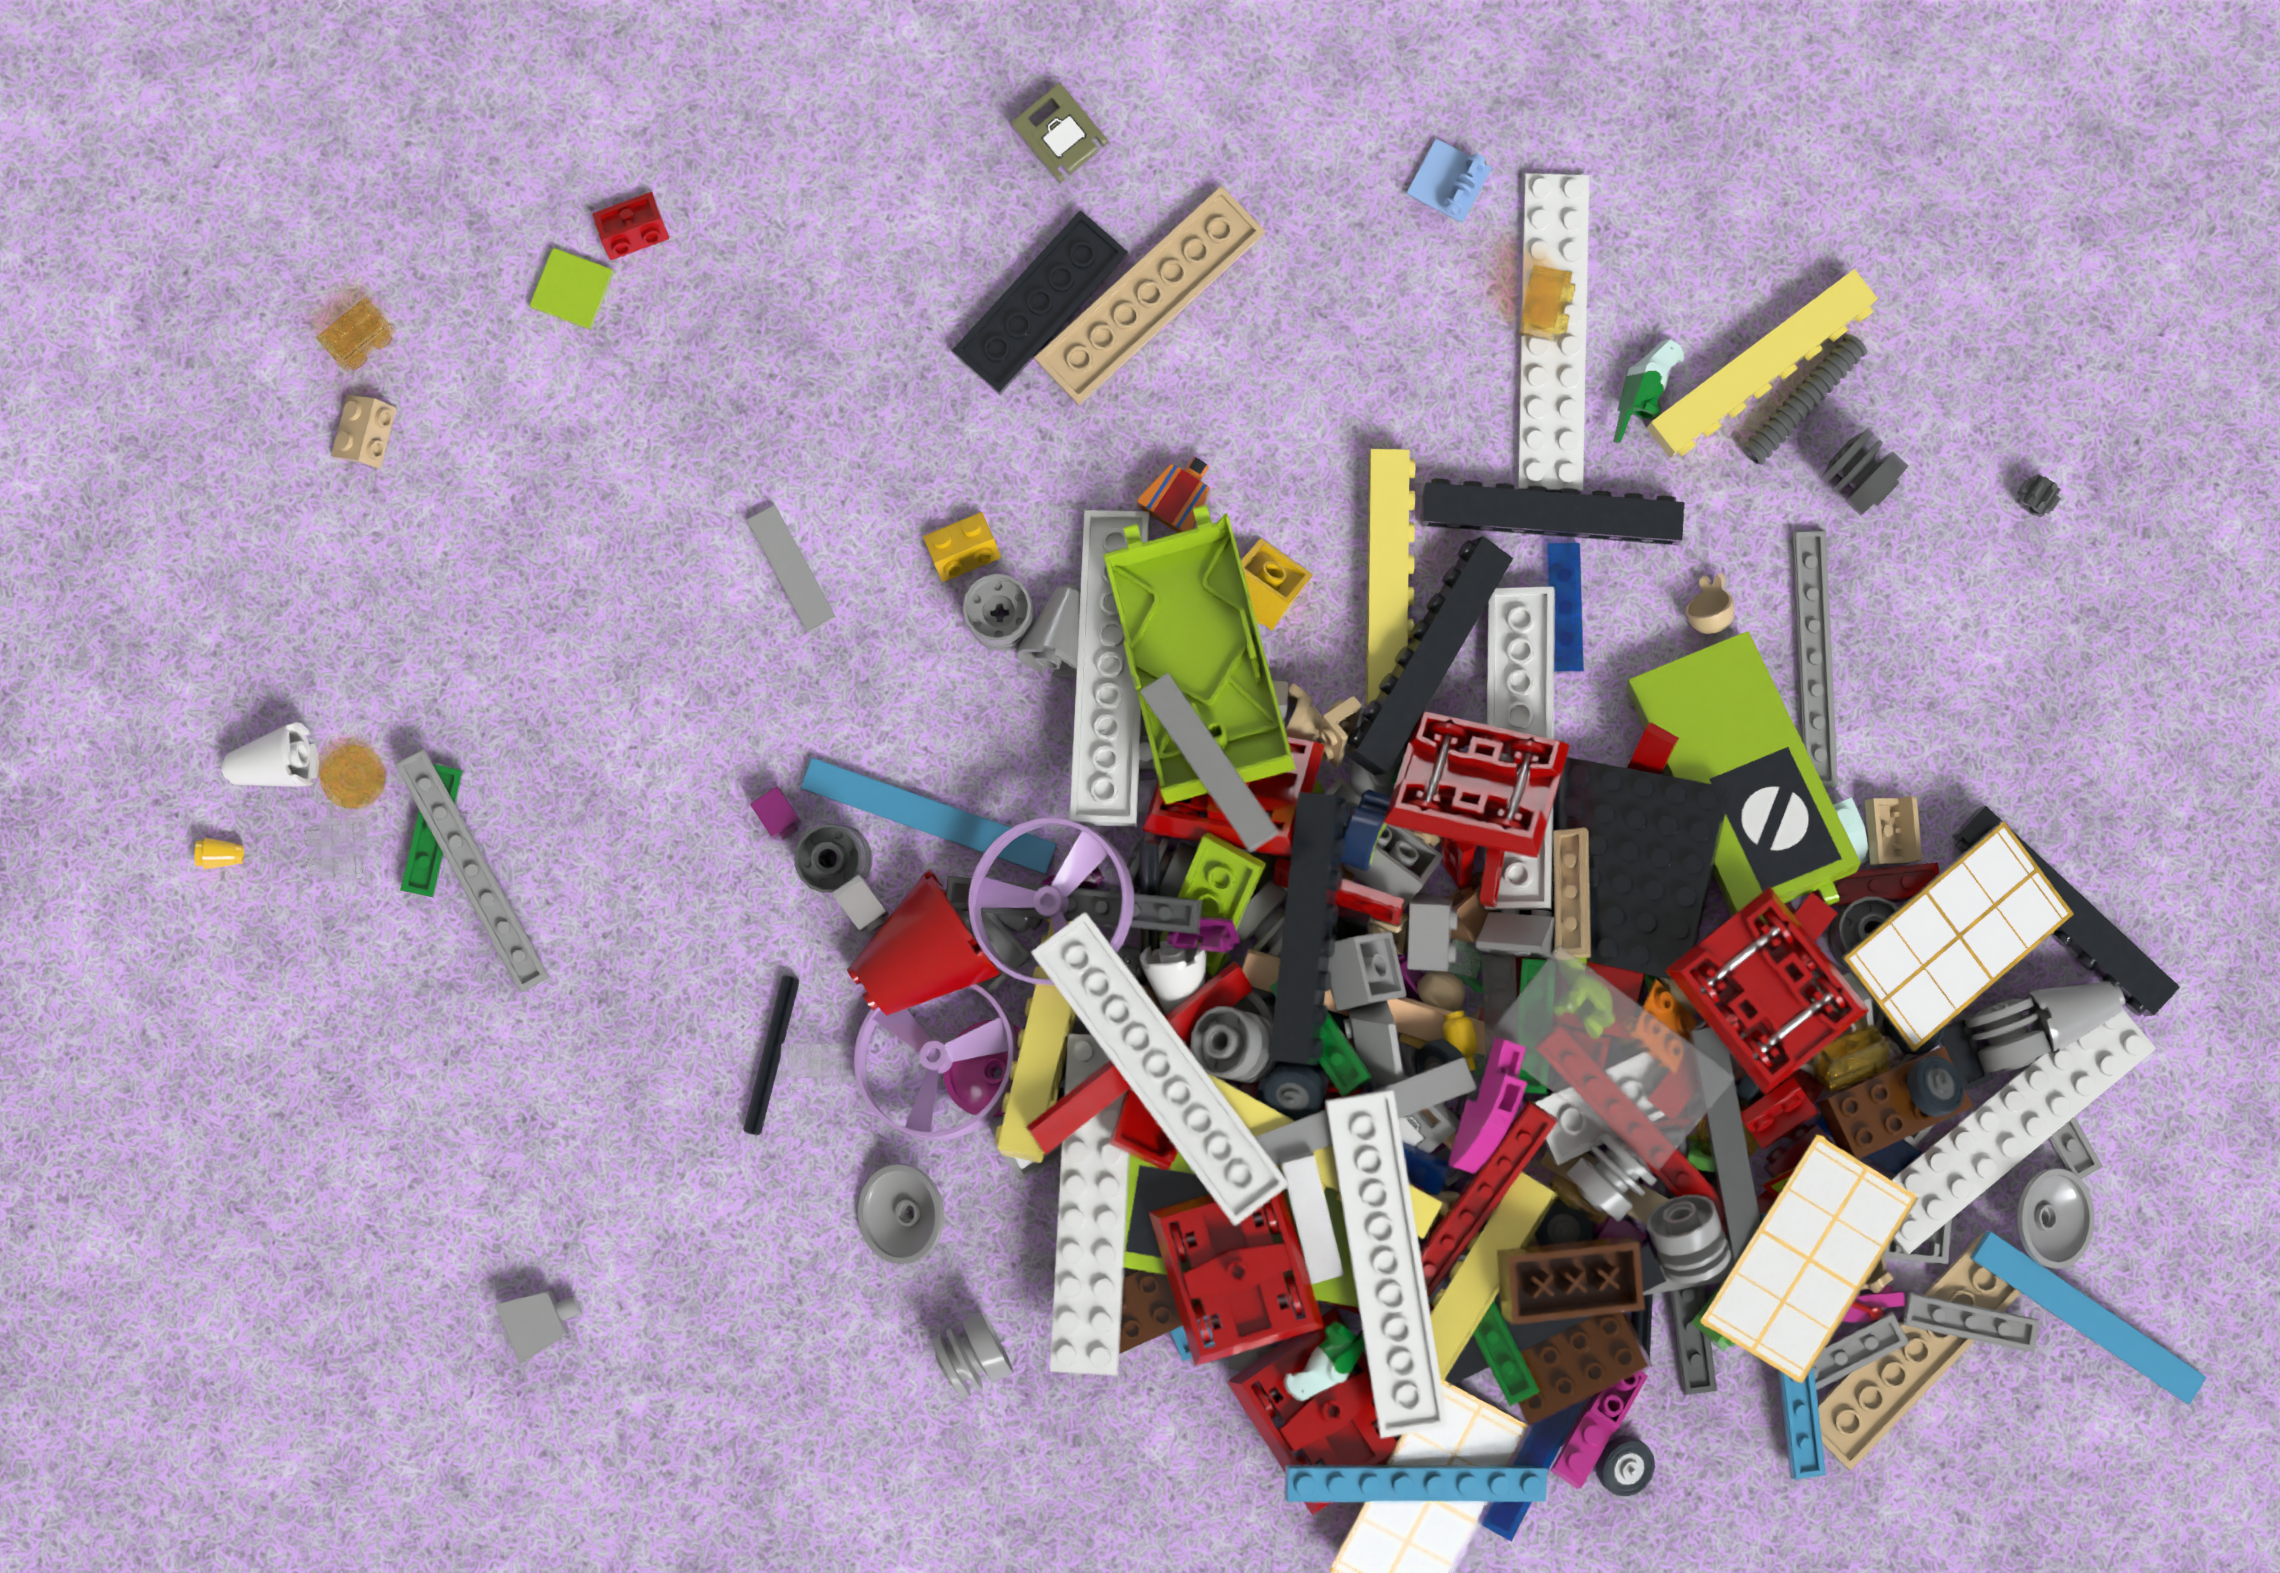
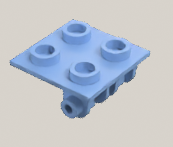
M1435 139L1406 194L1463 223L1492 167L1485 164V158L1478 153H1474L1471 157Z

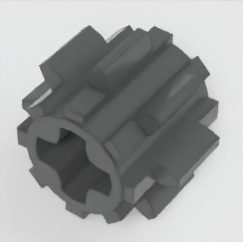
M2036 474L2033 479L2025 480L2017 492L2021 496L2017 502L2022 509L2042 518L2045 513L2053 512L2061 500L2057 496L2061 489L2049 478Z

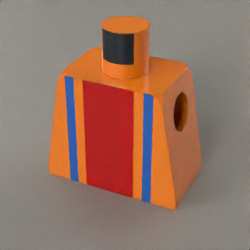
M1197 457L1191 459L1185 470H1182L1175 464H1170L1139 497L1137 507L1143 511H1149L1150 516L1177 533L1194 529L1196 519L1193 508L1203 506L1210 491V487L1201 482L1209 466Z

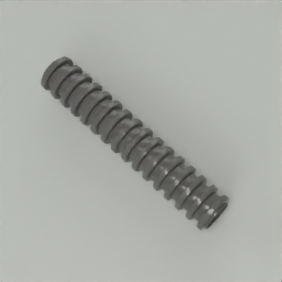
M1846 334L1843 337L1844 342L1840 341L1836 345L1837 349H1832L1829 352L1830 356H1825L1823 363H1819L1816 366V370H1812L1809 373L1810 378L1806 377L1802 381L1803 385L1799 384L1796 387V392H1792L1789 395L1790 399H1785L1782 402L1783 407L1778 406L1776 414L1772 413L1769 416L1770 421L1765 420L1762 424L1763 428H1758L1755 431L1756 436L1751 435L1748 438L1749 443L1745 442L1742 445V449L1751 461L1763 465L1766 462L1765 457L1770 458L1773 455L1772 450L1776 451L1780 447L1779 443H1784L1786 436H1790L1793 433V429H1797L1800 426L1799 421L1803 422L1807 418L1806 414L1810 415L1813 412V407H1818L1820 400H1824L1827 397L1826 392L1831 393L1834 389L1833 385L1837 386L1840 383V378L1844 379L1847 376V371H1851L1854 368L1853 364H1858L1861 361L1860 357H1864L1867 354V349L1860 339ZM1750 452L1756 459H1752L1747 453Z

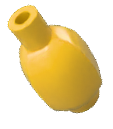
M1463 1010L1444 1015L1445 1023L1442 1027L1444 1039L1462 1053L1469 1071L1476 1070L1473 1056L1477 1051L1478 1044L1471 1019L1465 1017Z

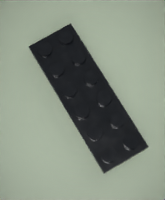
M1080 210L953 348L952 354L997 394L1001 395L1128 256V251Z

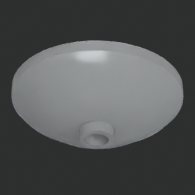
M894 1164L876 1171L864 1185L858 1203V1221L864 1240L877 1256L890 1263L908 1264L923 1259L935 1248L943 1230L944 1207L938 1188L925 1172L911 1165ZM912 1208L914 1209V1216L911 1213Z
M2051 1168L2036 1174L2026 1185L2018 1204L2017 1226L2019 1236L2029 1256L2038 1264L2055 1269L2069 1267L2084 1255L2092 1239L2094 1207L2090 1193L2077 1175L2065 1169Z

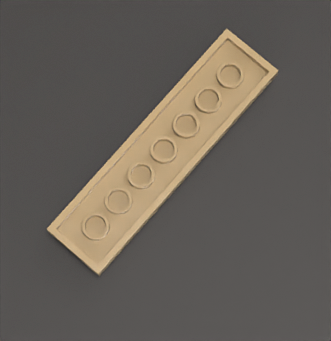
M1221 185L1034 357L1035 361L1077 406L1081 405L1265 235V230Z
M1981 1233L1922 1295L2003 1312L2018 1297L2020 1292L1970 1259V1256L1985 1234ZM1901 1316L1898 1322L1910 1344L1844 1376L1819 1401L1818 1410L1822 1444L1851 1471L1975 1340L1901 1325Z

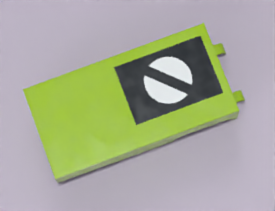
M1749 631L1628 679L1626 690L1644 730L1652 722L1679 738L1663 770L1664 774L1671 777L1725 786L1731 789L1712 872L1726 901L1731 917L1769 886L1783 903L1816 890L1820 891L1827 905L1839 902V896L1833 882L1856 873L1861 862ZM1761 913V914L1759 915V917H1760V918L1762 919V921L1768 926V924L1766 923V921L1764 920V918H1763V916H1762L1763 913Z

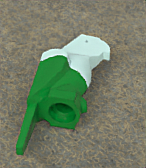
M1671 339L1661 341L1642 360L1628 369L1617 411H1620L1613 442L1621 443L1632 414L1641 419L1648 420L1656 419L1659 416L1661 409L1658 399L1666 388L1670 368L1677 362L1681 363L1684 360L1682 348Z
M1333 1322L1330 1326L1327 1325L1324 1330L1326 1339L1312 1353L1304 1371L1295 1373L1293 1376L1288 1373L1286 1374L1284 1386L1287 1392L1297 1400L1304 1401L1332 1385L1345 1381L1365 1348L1363 1329L1356 1337L1354 1333L1341 1324Z

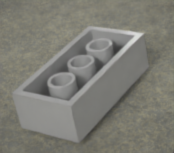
M1340 777L1326 793L1338 795L1346 799V804L1349 806V817L1354 808L1358 807L1362 795ZM1387 825L1376 844L1373 861L1368 870L1363 871L1342 863V866L1356 875L1363 884L1375 890L1404 899V910L1425 884L1443 858V855L1410 830Z

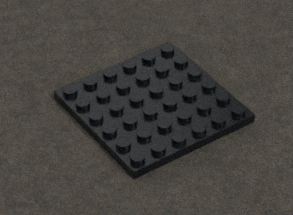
M1570 757L1566 758L1553 803V831L1585 827L1588 830L1591 957H1587V962L1672 980L1665 970L1697 945L1731 789L1729 787ZM1553 842L1552 910H1545V911H1550V912H1552L1551 917H1554V918H1555V911H1554V842ZM1532 910L1519 911L1520 915H1531Z

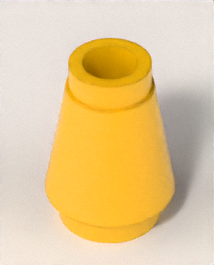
M206 837L204 840H196L194 852L195 866H203V869L206 870L243 864L244 844Z

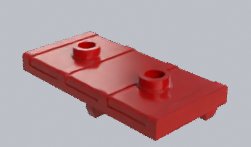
M1189 1040L1185 1046L1192 1054L1191 1040ZM1130 1087L1126 1091L1125 1097H1123L1121 1109L1109 1144L1162 1170H1167L1171 1167L1172 1162L1176 1160L1178 1149Z

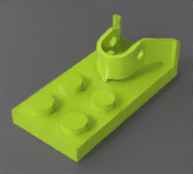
M1207 832L1202 837L1177 898L1201 900V917H1221L1233 920L1237 930L1266 863ZM1163 931L1160 942L1167 940L1169 931ZM1206 950L1205 971L1215 976L1228 963L1230 957L1227 956V952Z

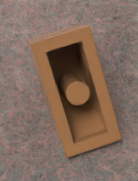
M1484 872L1473 874L1471 885L1460 890L1457 888L1446 898L1452 900V910H1458L1457 930L1451 929V941L1476 942L1488 913L1496 912V910H1486L1479 901Z

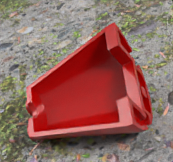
M930 869L923 873L852 962L851 966L846 969L852 980L857 985L862 983L866 989V992L862 995L871 1009L874 1011L879 1007L886 1016L1000 974L995 964L983 952L979 943L946 896V890Z

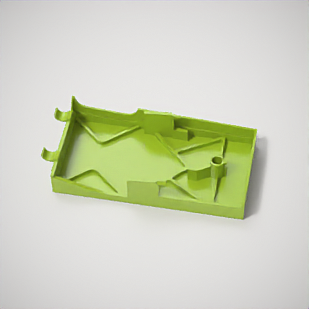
M1207 504L1193 508L1198 528L1142 543L1138 525L1133 524L1123 527L1128 547L1103 554L1125 637L1123 643L1134 688L1138 693L1160 783V790L1166 804L1209 793L1140 693L1142 689L1167 673L1244 783L1295 770L1228 513H1225L1218 522L1212 523Z

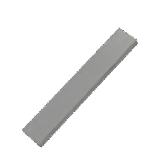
M1167 673L1140 691L1141 695L1249 852L1278 834L1277 829L1170 675Z

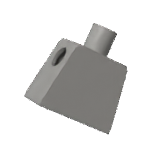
M553 1290L495 1305L519 1364L531 1359L568 1335L570 1330L566 1320L582 1313L575 1295L558 1302Z

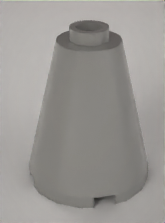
M1064 584L1063 587H1057L1018 647L1017 657L1023 664L1041 673L1042 666L1053 669L1052 676L1072 678L1077 676L1081 593L1079 587Z
M2109 981L2038 989L2028 992L2029 995L2026 996V998L2032 997L2034 1006L2027 1010L2029 1014L2038 1013L2039 1018L2032 1022V1024H2037L2039 1030L2045 1031L2052 1049L2048 1052L2049 1054L2063 1050L2122 1011L2121 1005L2125 1004L2124 995L2118 985L2113 986Z

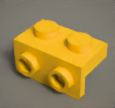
M983 512L923 536L942 582L959 577L964 573L988 565L1001 558Z

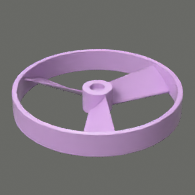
M1042 818L1027 821L1009 829L996 839L980 859L969 890L971 926L977 942L987 957L998 968L1014 978L1034 984L1055 986L1051 979H1036L1016 971L997 954L986 935L981 908H1035L1039 914L1051 918L1055 935L1068 925L1063 916L1069 905L1068 896L1108 855H1110L1116 866L1122 887L1121 917L1117 930L1109 943L1117 953L1131 925L1134 909V891L1128 868L1116 848L1095 830L1073 821L1059 818ZM1054 825L1069 826L1081 830L1080 835L1050 886H1044L1038 891H1033L986 878L992 863L999 853L1020 835L1036 828Z
M977 984L967 988L985 996L993 1004L1000 1017L945 1044L936 1040L932 1041L908 1009L886 1016L878 1007L874 1011L871 1009L864 1019L856 1040L854 1052L856 1081L869 1108L884 1123L897 1131L913 1138L928 1141H942L961 1137L988 1122L1002 1107L1005 1094L1011 1092L1013 1083L1010 1080L1011 1066L1013 1061H1018L1019 1058L1017 1034L1003 1006ZM877 1023L918 1051L921 1064L928 1069L905 1128L894 1123L882 1112L875 1102L868 1085L866 1053L871 1034ZM1008 1051V1062L1003 1081L990 1103L979 1114L962 1125L944 1131L931 1132L938 1074L948 1071L953 1062Z

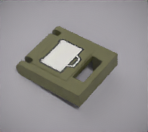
M1060 82L1011 122V127L1059 184L1065 180V177L1058 169L1061 165L1070 176L1099 152L1098 147L1092 141L1094 138L1102 147L1109 143L1104 134ZM1051 101L1057 110L1035 127L1029 118Z

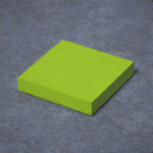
M552 248L529 306L533 310L591 331L614 271L570 253Z

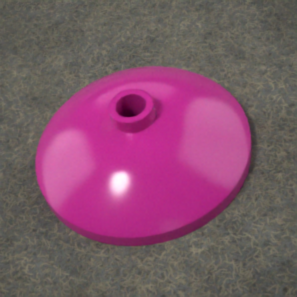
M992 1020L975 1023L963 1030L956 1038ZM1013 1024L1018 1039L1021 1029ZM1008 1051L953 1062L951 1068L943 1073L946 1090L956 1105L967 1113L976 1116L990 1103L1003 1081L1007 1068ZM1002 1069V1075L994 1079L995 1070ZM1002 1107L992 1118L1005 1115Z

